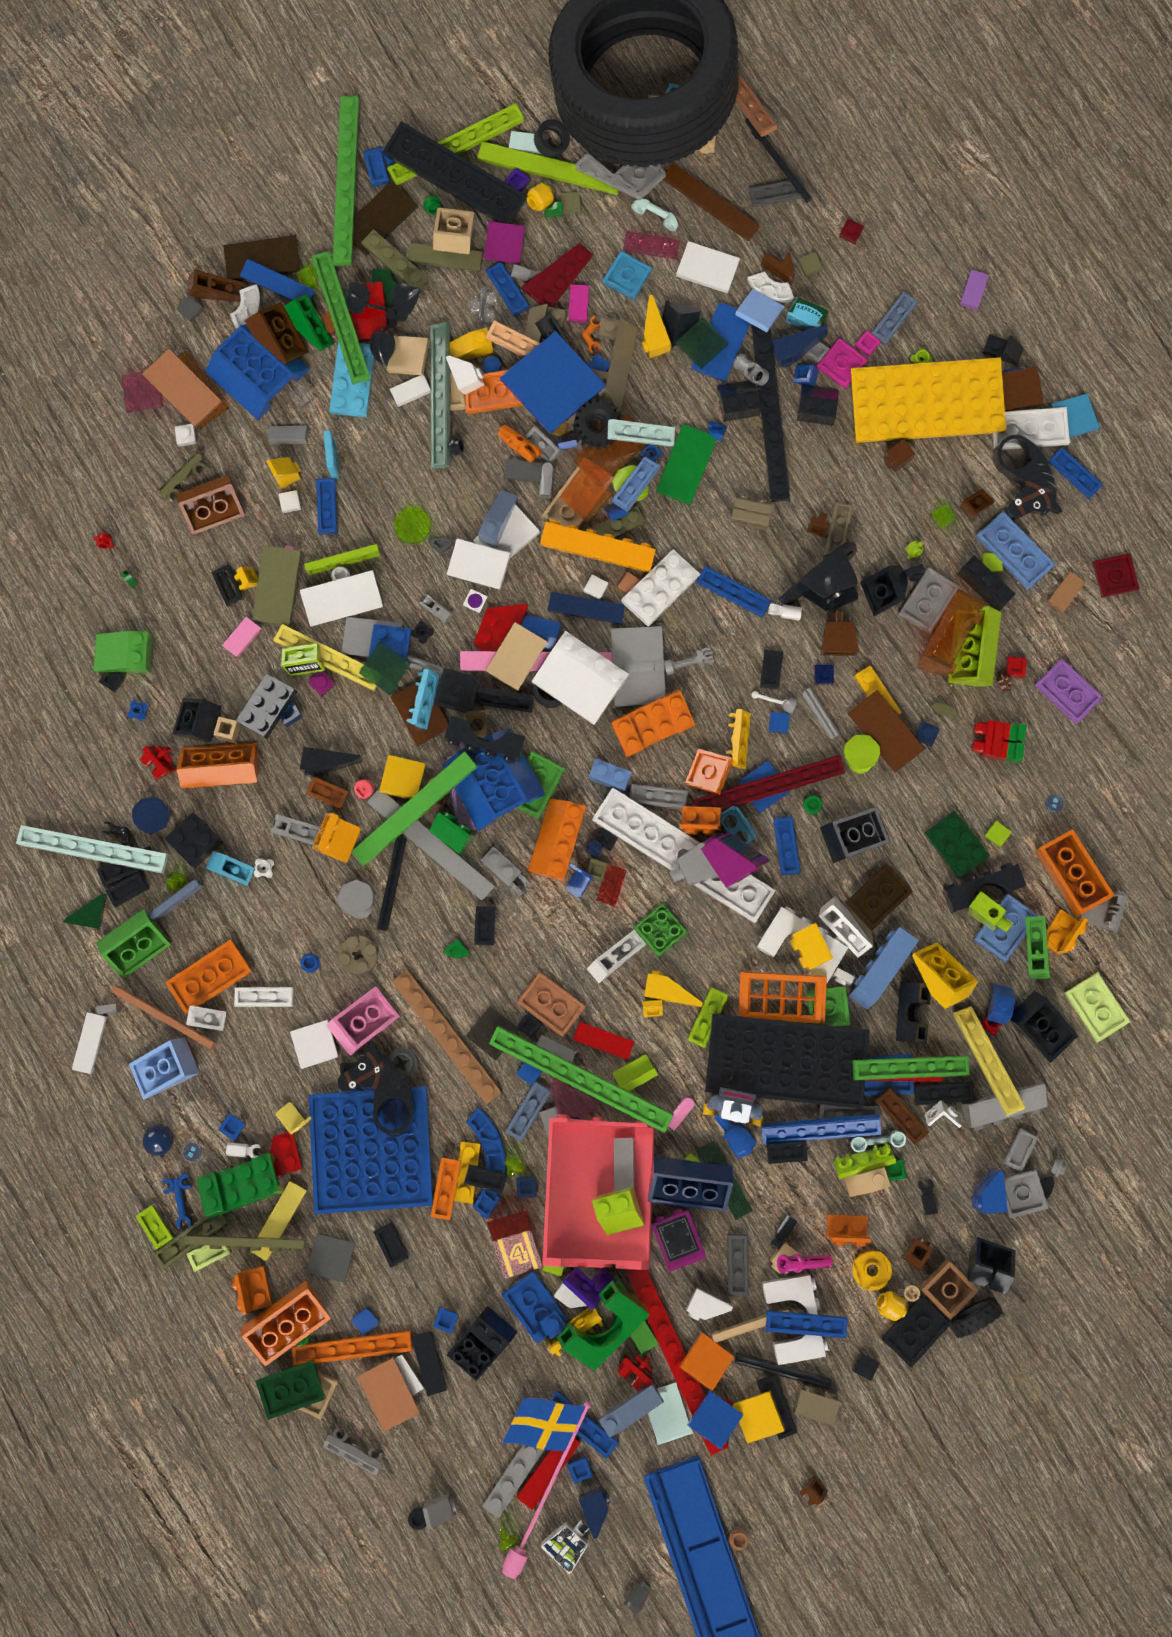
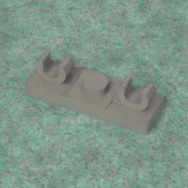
M337 1428L333 1431L332 1436L328 1435L323 1445L324 1448L376 1476L382 1464L380 1461L383 1453H380L378 1458L372 1457L374 1448H370L367 1455L364 1454L359 1446L345 1443L348 1434L345 1433L342 1439L337 1438L336 1434L339 1430Z

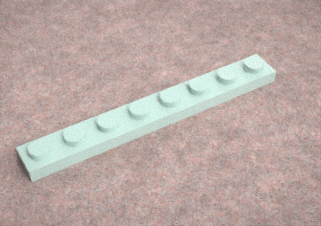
M23 825L20 827L16 844L162 874H164L169 856L165 853Z

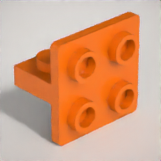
M682 806V821L679 824V828L687 835H698V832H703L707 836H716L717 833H722V808Z

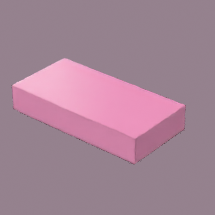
M245 617L222 646L238 658L262 629Z

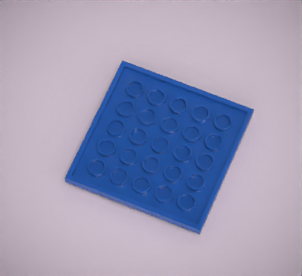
M427 1086L409 1088L415 1107L414 1123L408 1132L397 1137L385 1135L374 1122V1090L355 1091L352 1094L339 1092L309 1095V1114L312 1118L310 1120L314 1214L433 1206ZM391 1100L380 1111V1124L388 1130H397L403 1127L409 1117L408 1107L399 1100Z

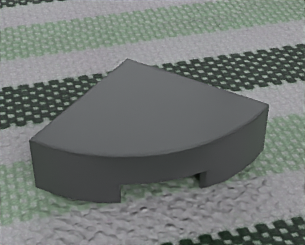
M435 537L430 539L428 544L442 556L454 545V541L449 538Z

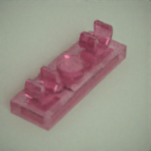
M627 231L623 251L677 260L681 240Z

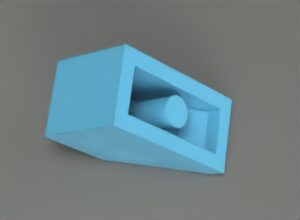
M215 851L212 852L206 869L244 885H248L255 869Z

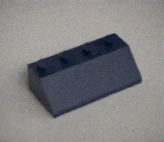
M654 1156L650 1174L648 1202L726 1212L733 1186V1167Z

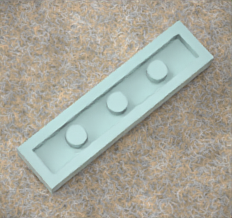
M615 419L608 420V439L668 447L674 446L675 427Z

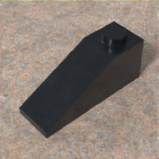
M303 747L300 770L304 772L305 776L316 777V774L323 775L361 763L362 757L356 754Z

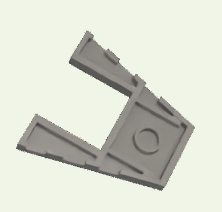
M589 153L575 164L576 170L638 200L646 196L666 177V172L660 164L658 166L649 165V167H638L635 165L630 167L626 165L613 174Z

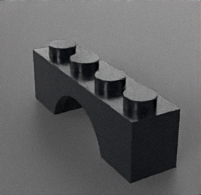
M455 716L450 717L444 736L445 741L450 746L459 748V745L464 746L470 752H485V755L488 757L496 758V756L504 758V761L513 764L515 761L520 762L526 743L525 736L506 732L495 741H483L473 734L469 720Z
M1012 863L1000 866V871L994 872L991 869L983 872V877L976 879V876L964 879V884L958 885L956 882L946 886L947 890L942 893L950 913L968 908L973 902L976 890L981 886H995L1004 894L1027 886L1019 865L1012 866Z

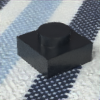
M923 564L904 570L907 580L911 582L921 579L925 572Z

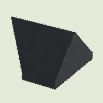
M666 300L662 320L672 347H675L698 327L702 309Z

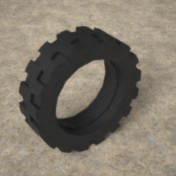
M988 1297L960 1311L949 1321V1325L957 1338H963L993 1323L995 1319L1000 1317L1003 1310L995 1297Z

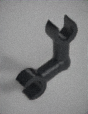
M109 821L104 822L110 825L111 828L109 831L102 830L103 833L121 834L123 842L121 845L134 847L130 842L129 829L127 827L116 826Z

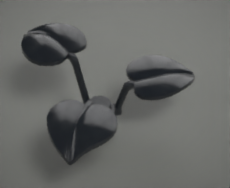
M353 282L346 286L345 301L350 312L361 314L364 312L366 305L367 307L387 311L386 316L392 322L382 328L381 333L373 332L370 337V351L379 363L388 365L395 351V339L391 333L385 331L392 326H397V322L407 320L408 315L417 303L420 288L408 284L396 285L391 293V301L394 306L387 308L367 302L370 298V292L364 284Z

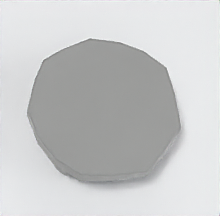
M354 880L342 886L337 901L344 913L357 919H363L372 911L374 892L370 885Z

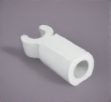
M770 604L768 614L781 615V618L798 621L801 618L802 607Z
M228 1142L226 1155L245 1158L249 1155L251 1158H255L258 1156L254 1154V1149L262 1148V1145L255 1144L249 1147L248 1144Z

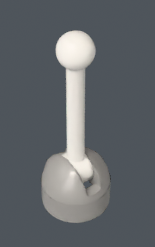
M753 691L751 694L755 699L761 698L781 704L784 711L791 714L794 713L798 700L787 698L781 701L761 695L757 691Z

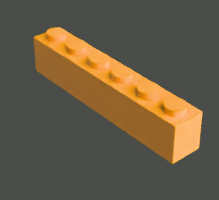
M549 520V522L544 523L539 546L647 573L651 571L656 549L651 548L652 545L641 543L637 545L633 544L634 541L631 539L623 538L621 541L615 539L614 535L606 533L604 536L597 535V531L586 529V532L578 530V526L568 524L567 527L561 526V522Z

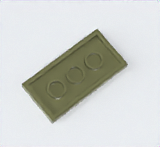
M263 545L252 620L291 626L302 551Z

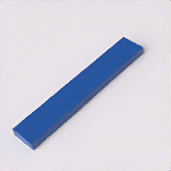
M880 1114L761 1124L763 1144L881 1135Z

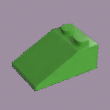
M148 631L96 634L94 672L151 674L153 636Z

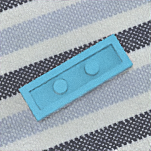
M424 669L423 672L418 673V676L422 678L420 683L416 682L415 684L419 686L414 704L415 707L414 709H409L413 716L412 719H407V722L421 729H427L440 677L439 674L430 669Z

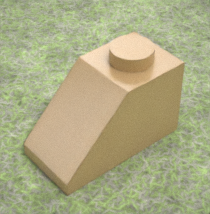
M885 1167L844 1178L850 1197L891 1187Z

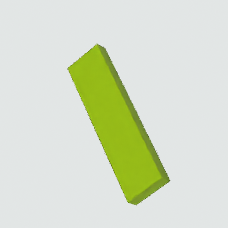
M374 544L305 563L304 566L308 575H313L335 569L339 566H346L379 557L381 554L378 545Z

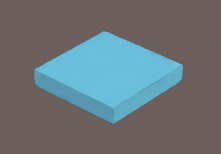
M330 430L323 431L327 468L331 478L339 479L336 442Z

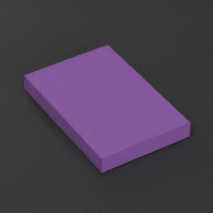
M1062 658L1034 685L1075 725L1104 698Z

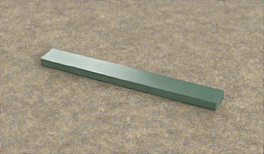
M447 322L430 325L431 468L434 470L450 467V367L446 359L447 356H450V328Z

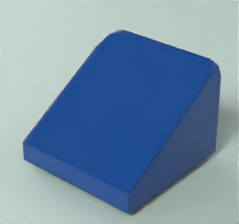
M797 365L793 382L800 385L816 386L819 371L814 365Z
M369 1307L351 1319L352 1323L363 1335L380 1323Z

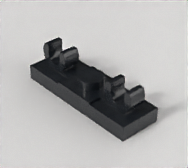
M483 683L481 687L478 686L476 704L532 713L534 695L532 691L529 694H523L522 689L518 693L495 689V685H492V688H486L485 683Z

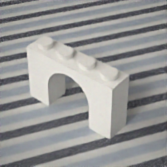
M787 906L785 909L781 907L756 948L773 958L788 935L810 926L813 922L805 917L799 918L795 915L796 912ZM819 927L833 959L810 970L808 975L827 976L828 983L848 947L845 946L840 938L835 937L834 939L830 937L827 930Z
M810 1274L762 1282L764 1298L767 1304L794 1300L804 1305L808 1314H818L817 1310H820L818 1298L814 1297L813 1290H816V1283ZM801 1334L796 1338L773 1342L778 1365L826 1357L825 1351L828 1350L826 1338L822 1339V1336Z

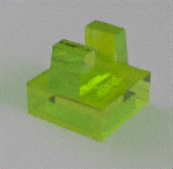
M312 264L296 273L299 283L305 286L308 285L312 289L318 287L315 280L318 276Z
M948 504L943 505L930 514L939 530L957 520Z

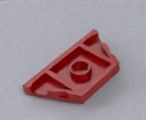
M528 604L487 608L474 645L480 651L497 652L513 624L516 622L520 626L522 625Z

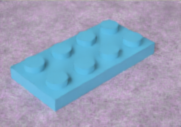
M338 341L330 414L367 417L374 366V356L370 351L369 344L359 343L370 380L352 385Z

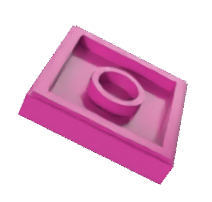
M839 338L819 361L816 368L843 389H846L851 383V368H863L868 363V359Z

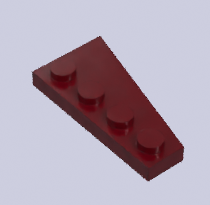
M578 243L524 284L521 289L539 305L548 304V307L553 308L592 258L593 254L581 243Z

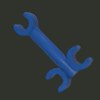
M184 1174L178 1179L172 1180L167 1178L161 1181L162 1183L168 1182L170 1184V1188L163 1191V1193L168 1194L173 1191L175 1193L179 1218L176 1220L177 1228H182L181 1221L183 1219L187 1221L188 1226H191L193 1223L191 1217L187 1216L182 1189H190L192 1185H185L183 1182L185 1178L190 1177V1174Z

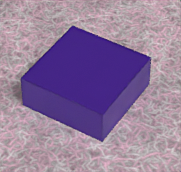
M515 168L505 179V183L522 192L530 183V178Z

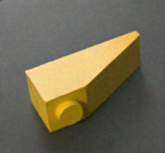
M653 294L649 295L644 341L641 342L643 351L648 353L649 358L670 352L671 343Z
M487 327L469 332L450 342V356L467 361L493 353L492 342L486 339Z
M652 971V974L648 973L644 993L645 998L702 1007L703 1003L669 977L663 976L664 972Z

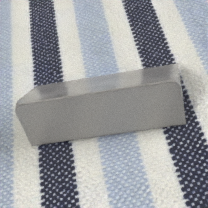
M307 425L270 426L268 442L270 445L307 444Z
M534 425L525 437L541 450L542 454L540 456L548 463H552L565 450L559 449L558 441L541 425Z

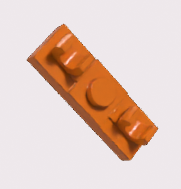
M441 1157L431 1217L451 1220L461 1165L460 1160Z

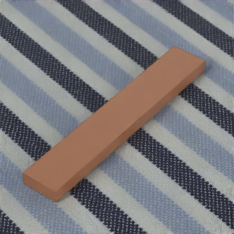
M113 985L110 992L209 1049H215L218 1044L213 1039L126 989Z

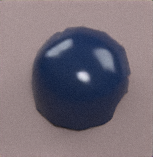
M156 1124L145 1131L142 1142L147 1153L160 1156L166 1154L171 1149L173 1137L167 1126Z

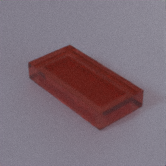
M607 864L596 901L615 907L627 870Z

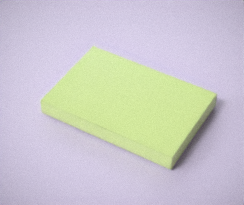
M1098 972L1064 992L1096 1043L1130 1023L1129 1018Z

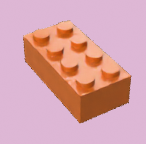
M1073 829L1039 847L1035 852L1076 918L1115 896Z

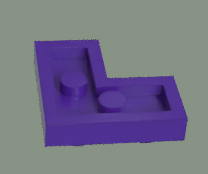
M575 1267L562 1283L593 1310L601 1301L599 1293L612 1280L614 1282H617V1280L604 1268H601L591 1280L579 1268Z

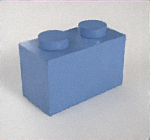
M595 759L589 774V780L625 793L632 772Z

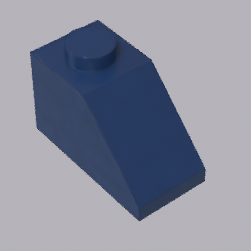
M602 1487L581 1494L578 1499L593 1539L598 1537L609 1511L608 1504L611 1503L607 1491L603 1492Z

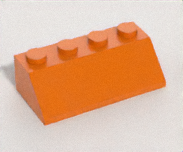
M257 742L181 748L176 769L180 787H213L216 785L251 784L257 782L259 774Z
M549 799L528 872L565 882L586 813V806L565 800Z
M306 1280L242 1326L241 1337L262 1364L267 1366L329 1321L331 1316L318 1293Z

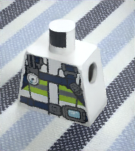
M582 1519L575 1527L569 1522H565L541 1543V1548L569 1575L588 1546V1541L583 1536L589 1530V1526Z

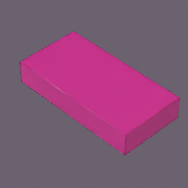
M571 284L568 322L587 323L589 285Z

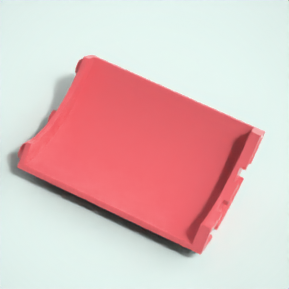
M557 1114V1118H550L542 1266L612 1268V1264H616L615 1268L650 1269L652 1202H648V1192L654 1159V1127L636 1119V1123L606 1122L602 1117H592L591 1121L570 1119L567 1114ZM614 1138H634L635 1192L645 1225L606 1235L597 1220L592 1200L596 1196L614 1191Z

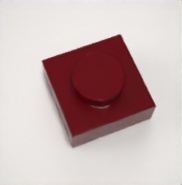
M847 219L839 237L856 245L864 226Z

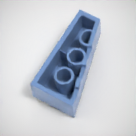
M901 927L896 931H890L885 938L887 943L878 948L875 953L877 955L874 961L872 959L865 967L866 972L857 978L854 983L856 986L848 995V997L866 1010L878 1001L919 941Z

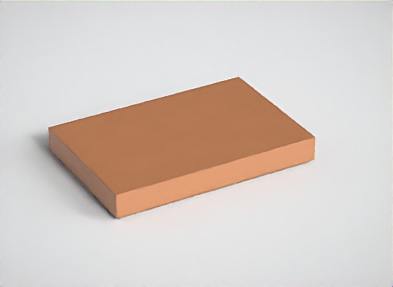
M541 972L537 974L516 1002L562 1037L566 1035L586 1008L583 1003Z
M394 1357L357 1376L383 1432L420 1413Z

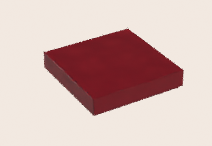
M1130 553L1092 562L1101 598L1140 589Z

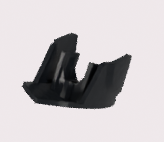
M845 542L827 555L822 562L798 580L778 600L782 604L791 605L800 597H804L824 611L836 609L857 601L859 596L855 585H857L858 580L849 562L857 552L855 542Z

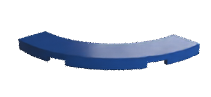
M478 1107L466 1123L476 1133L483 1146L486 1168L506 1174L505 1150L500 1135L490 1118ZM482 1189L481 1194L472 1207L488 1219L496 1208L501 1193Z

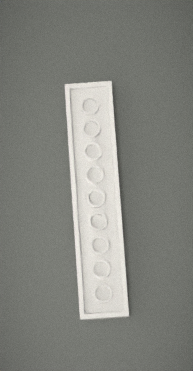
M614 788L611 789L592 819L596 824L671 871L679 868L676 863L679 857L700 844L697 840ZM752 875L747 876L728 888L724 886L719 876L716 879L693 884L754 924L776 891Z

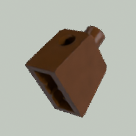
M834 612L833 622H827L824 628L820 656H856L859 648L854 623L845 622V612Z

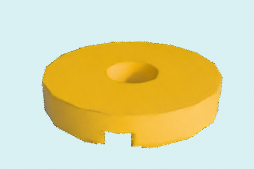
M865 1250L854 1259L852 1274L856 1283L862 1288L870 1291L880 1290L888 1284L892 1275V1266L889 1259L881 1252ZM872 1264L877 1267V1273L874 1276L867 1274V1267Z

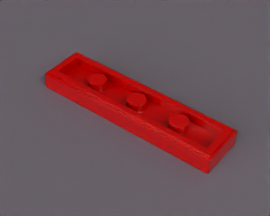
M574 1439L560 1471L581 1444L578 1439ZM550 1450L516 1496L518 1500L531 1510H533L544 1495L564 1451Z

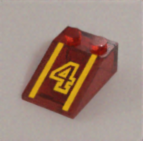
M526 1209L487 1222L505 1279L543 1267Z

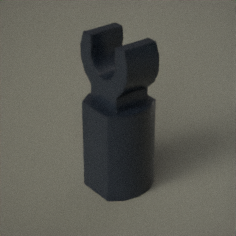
M928 1179L929 1185L927 1188H924L922 1182L918 1181V1188L923 1194L921 1199L925 1215L937 1214L938 1209L935 1195L932 1193L934 1186L932 1179Z
M786 1215L776 1230L778 1233L770 1245L779 1249L783 1240L789 1237L797 1221Z

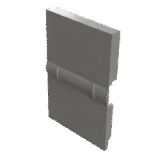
M662 626L611 629L613 664L629 674L626 682L614 697L615 707L643 706L665 696Z

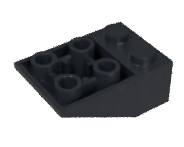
M487 1306L452 1347L447 1356L477 1382L509 1345L517 1331Z

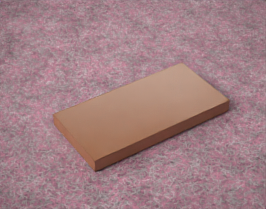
M170 349L142 373L195 428L222 403Z

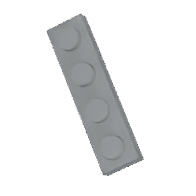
M522 1445L482 1507L499 1518L544 1450Z

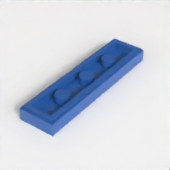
M247 259L240 274L241 278L291 301L307 294L311 301L315 293L314 289Z
M707 566L704 567L696 584L761 618L765 615L772 601Z
M767 1310L765 1331L847 1338L848 1317Z
M558 1390L549 1399L550 1401L562 1404L575 1405ZM587 1414L585 1415L577 1435L607 1459L619 1444V1441L613 1436L609 1438L604 1428Z

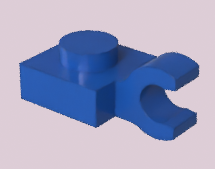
M554 1310L539 1322L542 1328L535 1332L532 1338L536 1343L547 1334L552 1339L563 1331L567 1325L557 1311Z

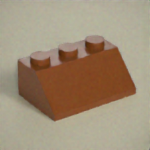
M230 475L176 494L179 507L192 535L245 516Z

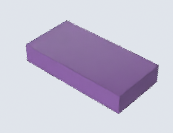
M971 270L960 306L978 310L989 275Z

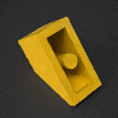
M289 457L266 461L281 489L301 479L298 474L301 472L296 461L292 463Z

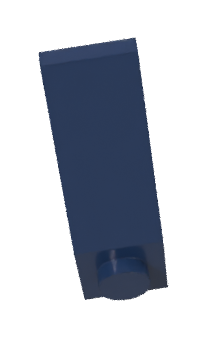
M827 325L772 340L778 367H789L800 360L810 349L828 335Z

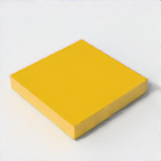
M388 755L379 792L411 799L420 790L426 763Z
M771 1391L733 1403V1408L743 1414L739 1423L747 1444L785 1431Z

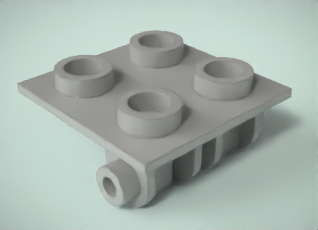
M1112 891L1115 895L1114 897L1083 914L1080 919L1087 918L1088 924L1118 932L1128 896L1124 895L1122 891Z

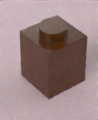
M902 440L885 453L884 463L889 469L896 472L913 460L915 452L905 440Z

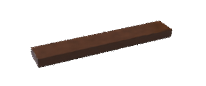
M672 163L666 170V177L663 179L666 183L746 241H749L759 229L760 225L676 164Z

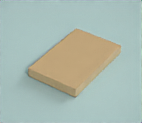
M515 622L485 672L518 691L546 646L547 641Z

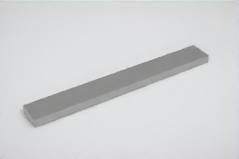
M379 788L367 803L385 819H389L401 806L387 794L380 793ZM418 820L403 832L406 837L481 901L495 888L492 883L458 854L430 833Z

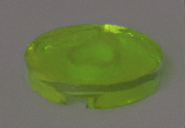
M407 507L396 515L394 531L402 542L411 545L419 544L429 536L431 521L422 509Z

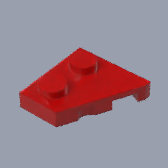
M287 1132L273 1136L270 1153L275 1155L274 1168L276 1176L303 1169L294 1133L290 1134Z

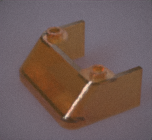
M958 589L917 668L943 676L952 675L957 666L954 662L973 625H978L983 615L980 612L986 602Z

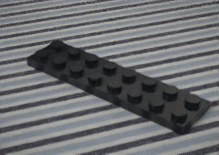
M400 121L382 151L384 156L498 223L512 224L527 200V195Z

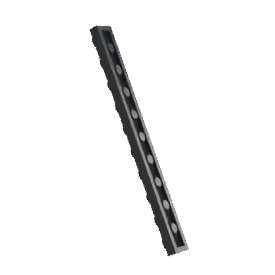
M751 324L755 363L769 373L767 383L761 386L758 385V393L761 403V421L770 501H789L790 495L771 328L768 332H765ZM762 371L757 374V381L762 378Z

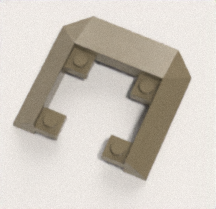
M548 304L530 308L524 335L542 343L543 337L535 323L551 313L562 330L566 310L548 307ZM602 317L598 337L615 340L609 372L591 369L606 385L593 399L596 402H599V399H603L605 404L609 401L611 402L610 406L613 407L615 405L617 408L616 412L621 413L638 328L622 318L615 320ZM519 406L525 416L535 418L525 406ZM576 413L564 423L574 425ZM593 419L590 422L592 429L599 430L605 426L604 422L600 419Z

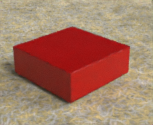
M1008 656L1006 658L1005 676L1025 678L1027 658Z

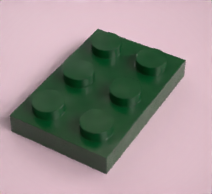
M955 810L924 833L925 837L958 879H961L990 857V854Z
M314 1359L256 1380L267 1420L326 1399Z

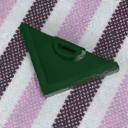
M102 893L65 918L63 923L100 929L107 894Z

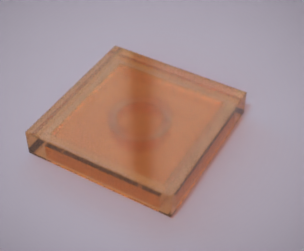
M584 469L560 498L588 523L612 494Z

